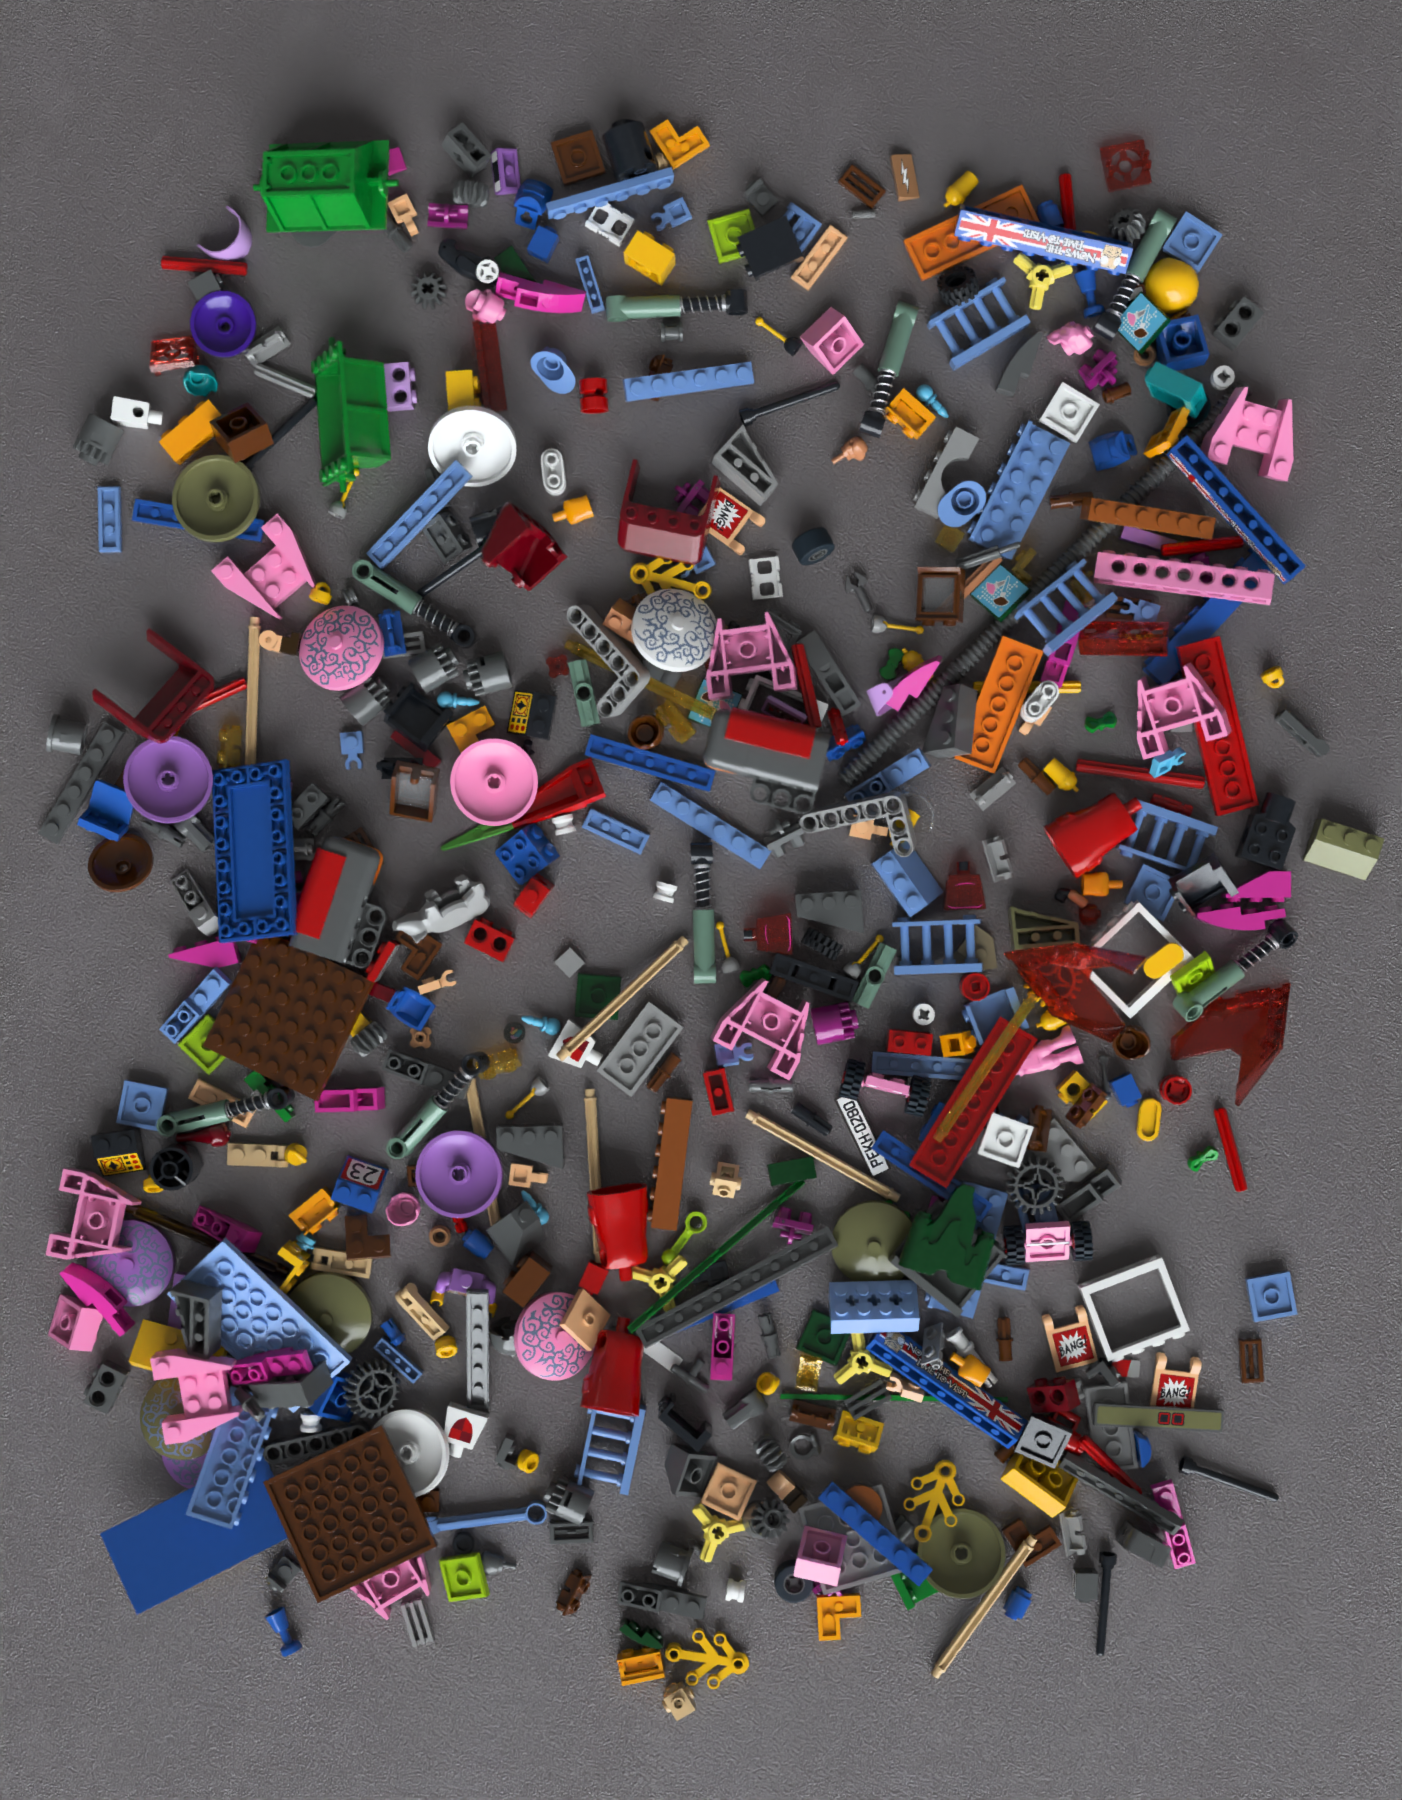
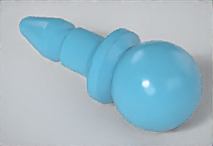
M920 385L916 390L917 399L925 402L926 406L931 404V407L939 415L948 418L949 415L945 407L935 399L938 395L933 394V390L929 385Z
M448 691L441 692L437 697L438 705L444 709L451 706L456 708L457 704L474 706L480 703L479 700L472 697H457V693L452 695Z
M533 1016L521 1017L527 1024L537 1026L540 1031L545 1030L549 1035H555L561 1029V1023L556 1018L548 1019L545 1016L542 1019Z
M524 1190L521 1191L523 1200L527 1201L539 1217L541 1225L547 1223L549 1219L548 1211L542 1208L541 1203H536L529 1193Z

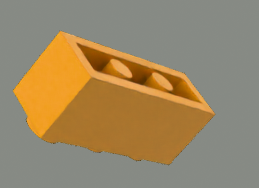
M209 399L206 402L202 401L197 404L192 414L183 416L178 421L179 425L173 430L165 431L161 436L162 439L158 441L179 465L214 437L209 421L222 414Z

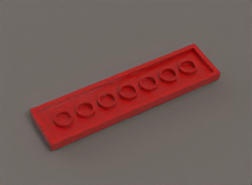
M1220 636L1177 646L1176 650L1183 678L1186 677L1183 667L1191 662L1226 710L1232 729L1228 736L1206 741L1201 722H1194L1215 816L1259 805Z
M1000 1016L909 1166L947 1189L1038 1039Z

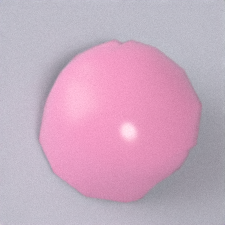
M402 1192L391 1197L385 1211L388 1220L392 1224L406 1226L415 1222L420 1214L421 1207L418 1198L412 1193Z

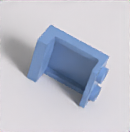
M1013 986L991 993L980 1001H971L963 1004L962 1016L965 1023H970L972 1028L970 1030L971 1035L975 1037L979 1046L983 1045L1000 1016L1022 1030L1029 1028Z

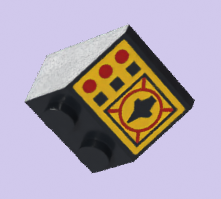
M515 690L507 733L550 741L557 697Z
M139 1127L98 1133L91 1136L94 1158L103 1177L147 1170Z

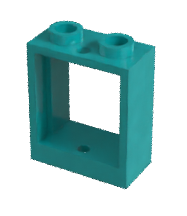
M1157 361L1145 374V382L1151 397L1175 409L1184 406L1190 410L1188 415L1197 418L1207 402L1202 383Z

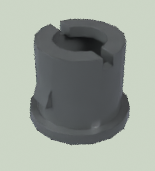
M54 714L49 726L46 751L53 752V750L81 755L86 742L88 725L62 719L60 715Z
M662 1541L652 1573L678 1582L677 1586L682 1587L694 1549L690 1547L689 1550Z

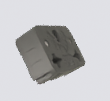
M1127 1520L1124 1521L1116 1537V1540L1123 1548L1160 1568H1163L1172 1550L1163 1539Z

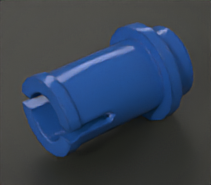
M392 1318L380 1326L392 1341L390 1344H394L395 1347L406 1340L404 1337L405 1333H401Z

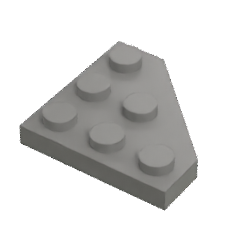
M1055 1118L1051 1119L1047 1152L1025 1150L1022 1159L1027 1164V1156L1032 1158V1162H1034L1036 1155L1039 1156L1040 1163L1045 1157L1048 1158L1047 1166L1054 1162L1056 1166L1053 1170L1059 1168L1061 1173L1057 1177H1064V1181L1080 1182L1096 1169ZM1033 1168L1024 1172L1021 1177L1029 1178ZM1040 1168L1041 1179L1052 1180L1050 1174Z

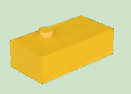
M143 1319L129 1358L130 1364L152 1371L150 1359L156 1352L172 1349L187 1351L181 1330ZM221 1346L212 1356L226 1357L228 1351Z

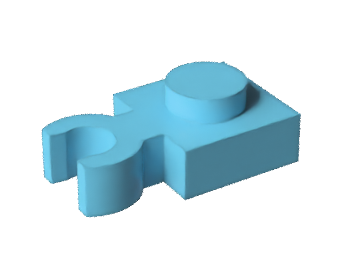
M1179 747L1173 752L1169 750L1165 754L1155 756L1152 759L1149 773L1156 778L1171 771L1172 766H1178L1183 763L1180 757L1186 755V752Z

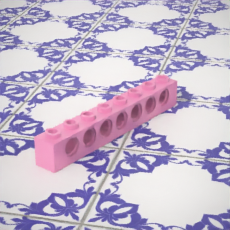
M1103 550V552H1098L1094 583L1270 605L1275 574H1271L1269 570L1259 569L1255 572L1248 571L1246 567L1231 569L1226 568L1223 564L1207 566L1200 561L1183 563L1182 560L1170 558L1167 561L1160 560L1159 557L1152 555L1143 558L1138 557L1134 553L1119 555L1115 551ZM1115 564H1121L1124 569L1121 572H1115L1112 567ZM1136 567H1143L1146 572L1138 575L1134 572V569ZM1163 569L1167 571L1168 575L1160 578L1156 575V572ZM1186 572L1190 578L1188 580H1181L1178 574ZM1208 575L1212 578V581L1210 583H1203L1200 577ZM1224 578H1231L1234 584L1226 586L1222 580ZM1251 580L1256 583V587L1248 589L1244 583Z

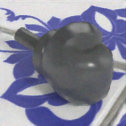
M484 1551L480 1555L484 1572L487 1576L495 1575L497 1571L501 1572L503 1567L516 1569L517 1564L504 1562V1556L491 1554L489 1551Z

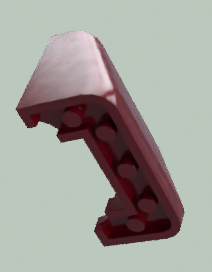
M511 501L502 506L481 550L483 555L481 560L489 568L491 566L495 568L499 565L513 575L511 580L518 588L524 587L529 592L568 557L543 525Z

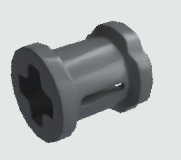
M679 322L675 325L661 323V342H665V340H679V342H683V323Z

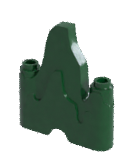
M964 1183L958 1185L950 1194L939 1215L933 1221L931 1219L932 1214L919 1211L915 1215L898 1265L930 1276L938 1270H945L947 1278L951 1282L981 1291L992 1254L995 1234L982 1230L974 1244L971 1245L976 1225V1215L973 1207L975 1187Z

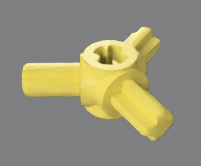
M1022 252L1013 260L1028 275L1026 278L1030 281L1029 287L1032 289L1029 308L1033 310H1040L1042 308L1044 293L1049 289V285L1055 282L1054 279L1073 272L1072 265L1064 262L1052 267L1049 264L1042 265L1038 263L1036 265ZM1039 273L1043 274V281L1038 280L1039 277L1037 276Z
M678 1255L668 1266L663 1265L659 1269L654 1268L653 1271L633 1266V1279L649 1283V1287H652L655 1293L659 1294L660 1298H662L674 1287L673 1282L676 1281V1275L688 1262L683 1256ZM660 1277L664 1278V1283L659 1282ZM674 1298L663 1306L664 1311H669L676 1307Z
M851 1333L853 1349L850 1350L851 1356L847 1359L848 1363L833 1375L835 1380L839 1384H843L855 1373L860 1375L862 1372L869 1373L870 1371L889 1377L893 1368L885 1362L875 1359V1355L865 1349L864 1333ZM861 1356H864L866 1363L858 1364L857 1358L861 1359Z
M702 1503L696 1504L692 1509V1513L702 1523L701 1528L704 1531L703 1538L705 1542L699 1557L705 1562L712 1561L717 1544H721L722 1541L729 1537V1534L745 1530L742 1517L740 1521L735 1519L726 1521L725 1518L719 1519L716 1515L712 1516ZM717 1527H718V1528H719V1531H718V1532L715 1531V1533H713L712 1530H713L714 1528L717 1529Z

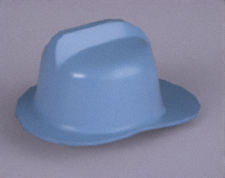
M546 346L542 351L532 356L530 361L531 368L549 389L560 394H566L573 390L576 383L575 376L568 367L566 356L562 351Z
M963 481L955 486L939 502L938 516L940 520L950 527H960L968 522L985 505L986 493L983 487L974 481Z

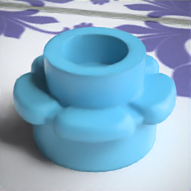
M302 1231L300 1235L296 1236L297 1244L301 1249L305 1251L308 1248L314 1249L313 1245L316 1243V1239L307 1233L304 1236L305 1232Z

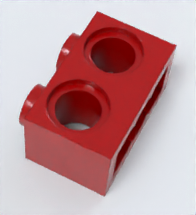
M483 917L481 920L475 919L464 943L504 962L516 939L512 936L513 932L503 927L498 930L492 927L493 922ZM480 927L484 928L487 932L484 940H479L475 935L476 930ZM498 937L506 940V947L503 950L495 946V940Z
M888 1028L885 1050L887 1052L931 1056L933 1034Z

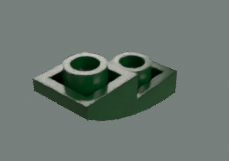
M512 245L494 257L503 273L536 282Z
M813 1156L767 1165L771 1186L817 1178Z
M626 1617L620 1623L619 1630L630 1639L651 1648L661 1649L663 1647V1635L656 1628L651 1629L647 1625L643 1631H640L641 1627L634 1620L629 1621Z

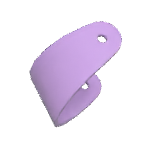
M226 206L239 221V232L235 241L221 251H210L200 244H197V247L215 260L237 262L248 254L252 246V234L248 225L235 210Z
M902 677L889 683H881L866 691L876 716H880L892 709L886 703L893 695L892 688Z

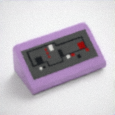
M771 695L767 697L761 709L767 715L802 724L807 718V715Z

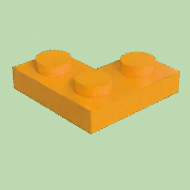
M667 119L649 131L673 170L710 147L709 142L698 126L679 137Z
M1182 406L1171 412L1164 429L1151 436L1143 454L1148 458H1152L1157 454H1162L1169 448H1173L1179 441L1178 435L1188 422L1187 416L1190 410Z
M483 706L446 726L460 753H462L467 747L479 741L478 734L495 726V723L486 706Z
M847 1593L840 1597L837 1594H832L829 1597L828 1595H816L819 1641L841 1640L840 1618L861 1617L860 1593Z

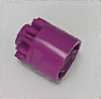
M848 1002L810 1009L817 1045L855 1038L854 1029L859 1028L855 1009L850 1010Z

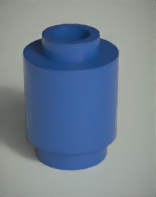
M1053 200L1043 202L1036 207L1038 210L1036 214L1041 223L1059 227L1064 225L1058 206L1054 204Z
M476 1228L473 1231L469 1229L462 1237L464 1241L462 1246L478 1258L485 1259L495 1246L491 1243L492 1240Z
M1016 1586L1015 1590L1012 1589L1003 1607L1006 1610L1005 1615L1015 1621L1017 1618L1022 1619L1032 1601L1030 1599L1032 1593L1020 1586Z

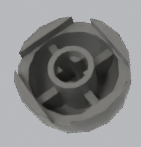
M508 1316L490 1324L491 1329H489V1338L493 1347L502 1354L517 1356L514 1346V1331L517 1320L510 1321L511 1316Z

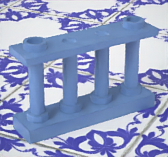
M996 277L985 284L987 287L979 291L977 295H974L975 298L973 300L968 299L969 303L965 304V302H962L961 306L957 304L943 313L938 311L929 317L930 321L927 324V328L931 329L937 326L953 353L951 355L953 358L949 362L953 371L1029 326L1030 320L1028 316L1024 315L1020 318L1019 315H1016L1000 288L1006 282L1005 277L999 280ZM992 292L1009 319V325L1004 328L997 326L982 301L983 297ZM973 303L990 330V336L984 340L982 337H978L963 309ZM953 315H956L972 342L970 344L971 347L965 351L963 348H959L944 322Z
M1082 559L1079 563L1076 561L1071 563L1066 568L1067 572L1031 601L1025 600L1016 608L1018 611L1014 618L1018 620L1025 615L1046 639V645L1042 651L1047 657L1114 605L1118 599L1113 592L1107 596L1105 594L1102 595L1081 571L1087 562L1085 559ZM1073 575L1094 598L1096 605L1091 609L1085 608L1065 584ZM1058 589L1079 613V619L1073 622L1065 617L1048 597L1054 590ZM1039 602H1042L1061 624L1063 631L1059 635L1052 634L1032 610Z
M1138 800L1142 808L1135 812L1133 820L1138 830L1127 837L1125 846L1121 844L1116 845L1115 849L1121 850L1119 854L1129 858L1135 855L1179 871H1184L1196 864L1205 838H1208L1209 835H1216L1218 827ZM1149 814L1155 816L1154 820L1156 823L1144 853L1133 849L1143 818ZM1170 821L1176 823V831L1165 860L1153 855L1163 826ZM1190 828L1196 830L1195 834L1197 837L1185 867L1174 863L1184 832Z
M963 915V919L932 921H911L910 917L897 918L898 922H892V927H900L901 961H899V965L894 966V975L983 971V962H978V958H975L974 924L981 923V919H976V915ZM965 924L967 952L965 963H956V959L953 956L952 925ZM930 925H944L945 959H943V964H934V960H932ZM909 926H922L923 960H921V964L912 965V961H910Z
M640 1404L638 1417L588 1409L587 1414H591L582 1462L581 1465H576L574 1477L578 1478L577 1485H581L583 1477L616 1483L620 1487V1494L628 1495L646 1405ZM596 1413L630 1420L631 1423H634L632 1431L622 1432L594 1426ZM593 1434L626 1441L625 1444H629L628 1452H623L622 1454L589 1447L591 1436ZM587 1456L621 1462V1465H625L624 1473L616 1475L585 1468Z

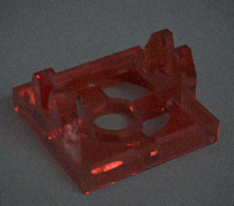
M1144 139L1100 148L1108 193L1152 183L1150 175L1152 162L1148 160L1150 152L1148 149H1145ZM1126 150L1135 152L1141 160L1132 161L1130 158H1127ZM1119 151L1120 160L1117 165L1111 166L1112 156ZM1122 161H1128L1131 164L1129 172L1124 173L1120 170L1119 164ZM1142 167L1140 175L1132 181L1131 173L1133 169ZM1118 172L1124 176L1125 182L1117 180L1113 176L1114 173Z
M192 335L155 340L151 343L149 367L156 376H161V371L194 367L200 364L196 342ZM170 350H177L174 353H167ZM189 353L185 358L176 359L180 354ZM165 356L168 360L160 361L159 357Z

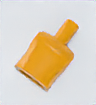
M586 494L564 501L563 510L553 513L552 517L554 522L566 518L573 525L584 519L594 517Z
M1107 872L1084 873L1081 875L1082 896L1105 897L1109 894V889H1122L1123 887L1122 880H1109Z
M953 1352L949 1358L960 1366L958 1375L977 1387H980L985 1382L991 1371V1368L983 1364L972 1354H969L964 1359Z

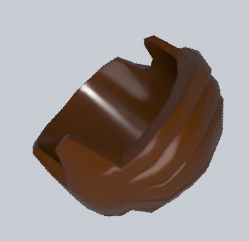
M643 714L635 717L628 729V738L631 744L639 749L654 748L664 737L663 723L652 714Z
M1137 1025L1121 1028L1115 1034L1112 1042L1115 1053L1125 1060H1134L1146 1056L1150 1051L1151 1045L1148 1033Z

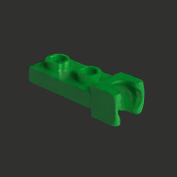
M255 1071L244 1079L253 1091L258 1090L262 1094L276 1088L274 1084L270 1085L267 1082L270 1078ZM278 1092V1099L284 1102L279 1096L280 1093ZM291 1104L281 1110H275L285 1123L295 1116L292 1112L294 1108Z

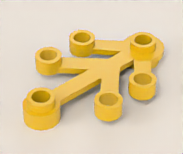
M657 558L649 564L636 563L630 570L632 581L636 584H642L648 595L656 592L650 581L659 583L662 590L672 589V586L694 592V595L699 599H706L712 593V588L707 582L700 581L695 584L673 578L685 570L693 569V565L687 568L684 563H679L664 573L658 574L653 571L663 564H672L673 561L665 562L664 559ZM641 569L645 572L642 578L638 576V571ZM702 586L707 588V592L704 595L700 593Z
M949 1460L939 1461L933 1472L922 1477H914L911 1481L913 1489L921 1490L924 1484L937 1480L934 1489L914 1498L904 1500L903 1506L907 1511H913L916 1506L930 1500L922 1524L918 1525L914 1531V1536L919 1542H927L931 1538L930 1525L938 1504L945 1517V1524L948 1527H954L957 1524V1517L952 1514L943 1494L945 1483L952 1494V1503L955 1506H962L965 1502V1497L959 1492L953 1479L956 1475V1467ZM942 1467L949 1468L950 1472L948 1475L941 1473ZM916 1479H919L922 1482V1485L919 1488H916L913 1485V1482ZM960 1495L963 1501L961 1504L954 1502L955 1496ZM908 1500L914 1502V1507L911 1509L906 1507ZM949 1516H953L955 1518V1523L953 1525H949L947 1523V1518ZM921 1529L927 1531V1536L924 1538L919 1536V1530Z
M701 1628L693 1630L692 1639L694 1642L699 1643L706 1653L683 1650L681 1645L676 1642L669 1643L665 1649L666 1658L671 1662H677L680 1659L705 1662L694 1671L687 1672L686 1683L690 1686L696 1685L699 1678L716 1665H724L725 1667L717 1674L708 1676L707 1685L711 1689L718 1688L720 1682L731 1673H744L749 1666L747 1655L743 1652H736L727 1641L726 1634L722 1631L714 1634V1643L717 1646H721L727 1656L717 1653ZM700 1632L703 1636L698 1639L694 1635ZM723 1636L724 1640L722 1642H718L716 1640V1637ZM677 1651L678 1655L672 1657L670 1655V1652ZM737 1660L742 1662V1665L739 1667L734 1665V1662ZM694 1675L696 1680L690 1681L688 1677ZM713 1678L718 1681L714 1685L709 1682Z

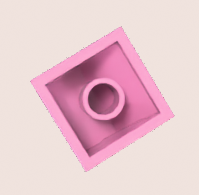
M832 307L800 336L807 349L832 375L864 346L847 318Z
M60 1294L48 1336L69 1350L92 1352L103 1316L98 1312L93 1303L86 1307L78 1298Z
M804 1526L794 1576L837 1586L847 1535Z

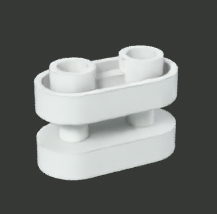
M550 448L541 455L543 484L548 494L559 496L566 490L564 460L558 450Z
M1044 681L1035 688L1021 707L1020 715L1024 721L1029 723L1036 722L1046 713L1059 695V688L1056 683Z

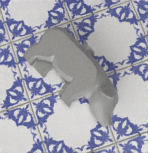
M462 874L454 879L457 884V890L447 891L441 896L434 889L427 891L424 894L427 899L424 906L418 912L407 913L393 921V931L399 930L412 936L417 944L426 937L427 933L448 931L483 914L490 905V895L485 890L481 881L472 882L471 879Z

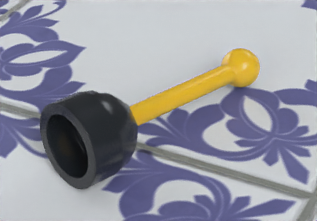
M762 317L755 319L756 325L763 326L784 342V348L791 356H794L803 344L800 339L796 337L785 338L766 324Z

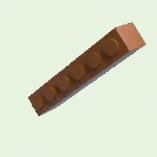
M1083 497L1080 519L1210 540L1213 537L1216 521L1214 517Z
M667 1096L666 1101H662L660 1114H665L664 1123L659 1122L658 1135L662 1136L661 1144L656 1145L655 1157H659L658 1166L654 1165L653 1178L657 1179L656 1187H651L650 1200H654L653 1209L649 1208L647 1221L651 1222V1228L677 1231L693 1099Z

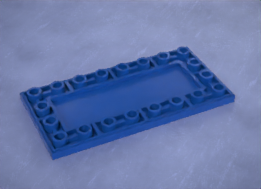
M283 759L212 770L219 943L297 935L289 760Z
M263 1455L261 1461L256 1460L253 1469L257 1470L254 1481L253 1483L248 1482L246 1491L250 1492L246 1504L241 1503L238 1511L242 1513L238 1526L233 1525L232 1529L185 1515L195 1489L194 1486L100 1533L137 1615L288 1538L263 1483L274 1477Z

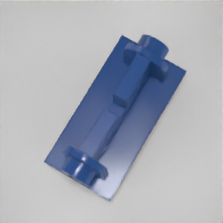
M391 609L384 610L383 613L378 614L384 637L385 657L407 653L400 610L393 612Z
M852 724L845 728L849 740L844 746L837 745L834 736L830 737L826 754L829 762L840 759L845 752L852 748L860 747L866 741L865 734L858 724L855 726Z

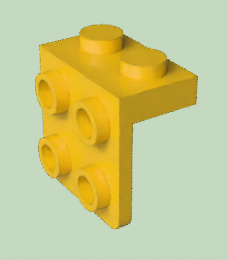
M289 1240L277 1253L295 1266L279 1288L285 1294L297 1282L295 1276L299 1277L310 1264L307 1261L310 1254L301 1249L295 1240L293 1242Z

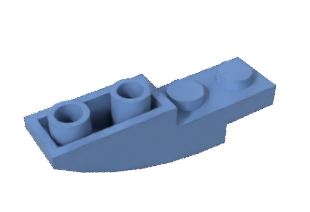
M919 747L844 795L848 801L888 793L929 768L931 764Z
M218 967L214 968L159 1030L176 1044L216 1003L232 981Z

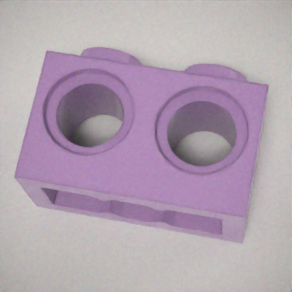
M409 362L384 364L388 412L414 410V403H417V391L413 390L412 381H416L415 368H411ZM396 372H405V377L402 380L394 379ZM399 393L407 394L404 402L396 401V396Z

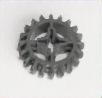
M1027 1156V1164L1022 1160L1020 1168L1012 1166L1016 1171L1015 1174L1008 1172L1007 1175L1013 1178V1180L1005 1181L1006 1185L1012 1186V1188L1006 1189V1193L1013 1194L1009 1200L1011 1202L1017 1200L1014 1205L1017 1209L1023 1205V1213H1026L1030 1208L1031 1215H1035L1036 1208H1038L1039 1213L1042 1215L1044 1214L1043 1207L1051 1211L1052 1208L1049 1205L1051 1202L1056 1206L1059 1204L1055 1197L1063 1198V1195L1058 1190H1065V1186L1058 1185V1183L1063 1182L1064 1177H1057L1061 1170L1059 1168L1053 1170L1056 1166L1054 1162L1047 1166L1048 1158L1045 1157L1040 1163L1039 1156H1035L1034 1162H1032L1030 1156ZM1033 1168L1028 1179L1019 1180L1024 1172ZM1040 1168L1050 1174L1052 1183L1041 1180ZM1034 1180H1036L1039 1184L1042 1185L1039 1188H1037V1190H1034L1031 1186H1028L1031 1183H1034ZM1018 1187L1029 1190L1030 1202L1022 1199ZM1051 1190L1044 1200L1037 1202L1041 1192Z
M372 1359L371 1362L364 1360L363 1366L356 1364L357 1370H350L352 1376L345 1378L348 1385L343 1386V1389L347 1391L343 1395L347 1400L346 1405L351 1408L353 1413H357L362 1418L372 1419L373 1416L380 1418L381 1412L388 1414L387 1408L394 1407L393 1400H399L396 1396V1393L401 1391L397 1387L401 1383L400 1379L396 1378L398 1373L383 1360L379 1362L376 1359ZM381 1373L384 1380H377L374 1374ZM360 1398H367L370 1404H362Z

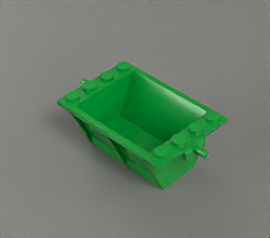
M390 141L269 144V150L263 152V171L260 177V184H253V190L260 191L267 205L266 232L387 229L388 186H399L398 179L388 180Z
M329 337V348L311 362V372L315 376L322 468L319 471L320 482H323V486H328L335 481L339 482L340 492H347L346 482L356 480L354 468H375L391 460L384 362L348 358L345 356L346 348L342 347V341L335 343V337Z

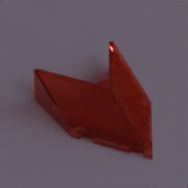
M1078 943L1004 953L1008 960L1011 959L1017 966V972L1038 998H1042L1048 1006V1012L1053 1017L1109 1043L1113 1042L1125 1028L1126 1024L1090 979L1094 968L1112 966L1133 975L1147 958L1145 956Z
M1291 983L1282 984V987L1275 989L1268 987L1235 994V997L1216 998L1203 1008L1199 1018L1188 1022L1171 1038V1059L1175 1061L1228 1049L1234 1051L1241 1056L1235 1104L1239 1107L1283 1049Z

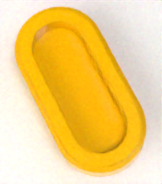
M1177 943L1165 944L1145 960L1143 964L1145 974L1153 979L1160 978L1182 961L1184 957L1183 949Z
M1152 1097L1144 1098L1138 1107L1136 1133L1145 1141H1152L1159 1134L1161 1104Z

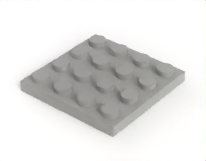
M883 1485L872 1486L871 1488L878 1493L882 1501V1514L879 1522L898 1538ZM823 1502L798 1508L803 1526L847 1535L837 1586L820 1582L823 1595L901 1573L895 1565L855 1530L849 1527Z

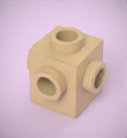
M718 1161L716 1173L712 1172L710 1185H713V1195L734 1198L735 1190H740L742 1177H738L740 1165Z
M683 1681L678 1684L674 1682L665 1688L662 1704L668 1713L671 1712L676 1721L696 1710V1703L693 1700L695 1696L689 1685L685 1686Z

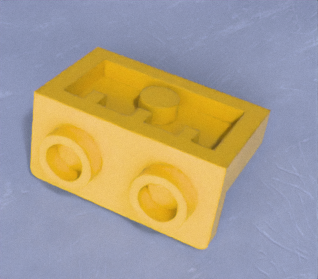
M843 1410L833 1440L838 1441L837 1444L843 1447H856L858 1451L865 1454L874 1453L878 1449L884 1423L862 1416L854 1421L850 1412Z

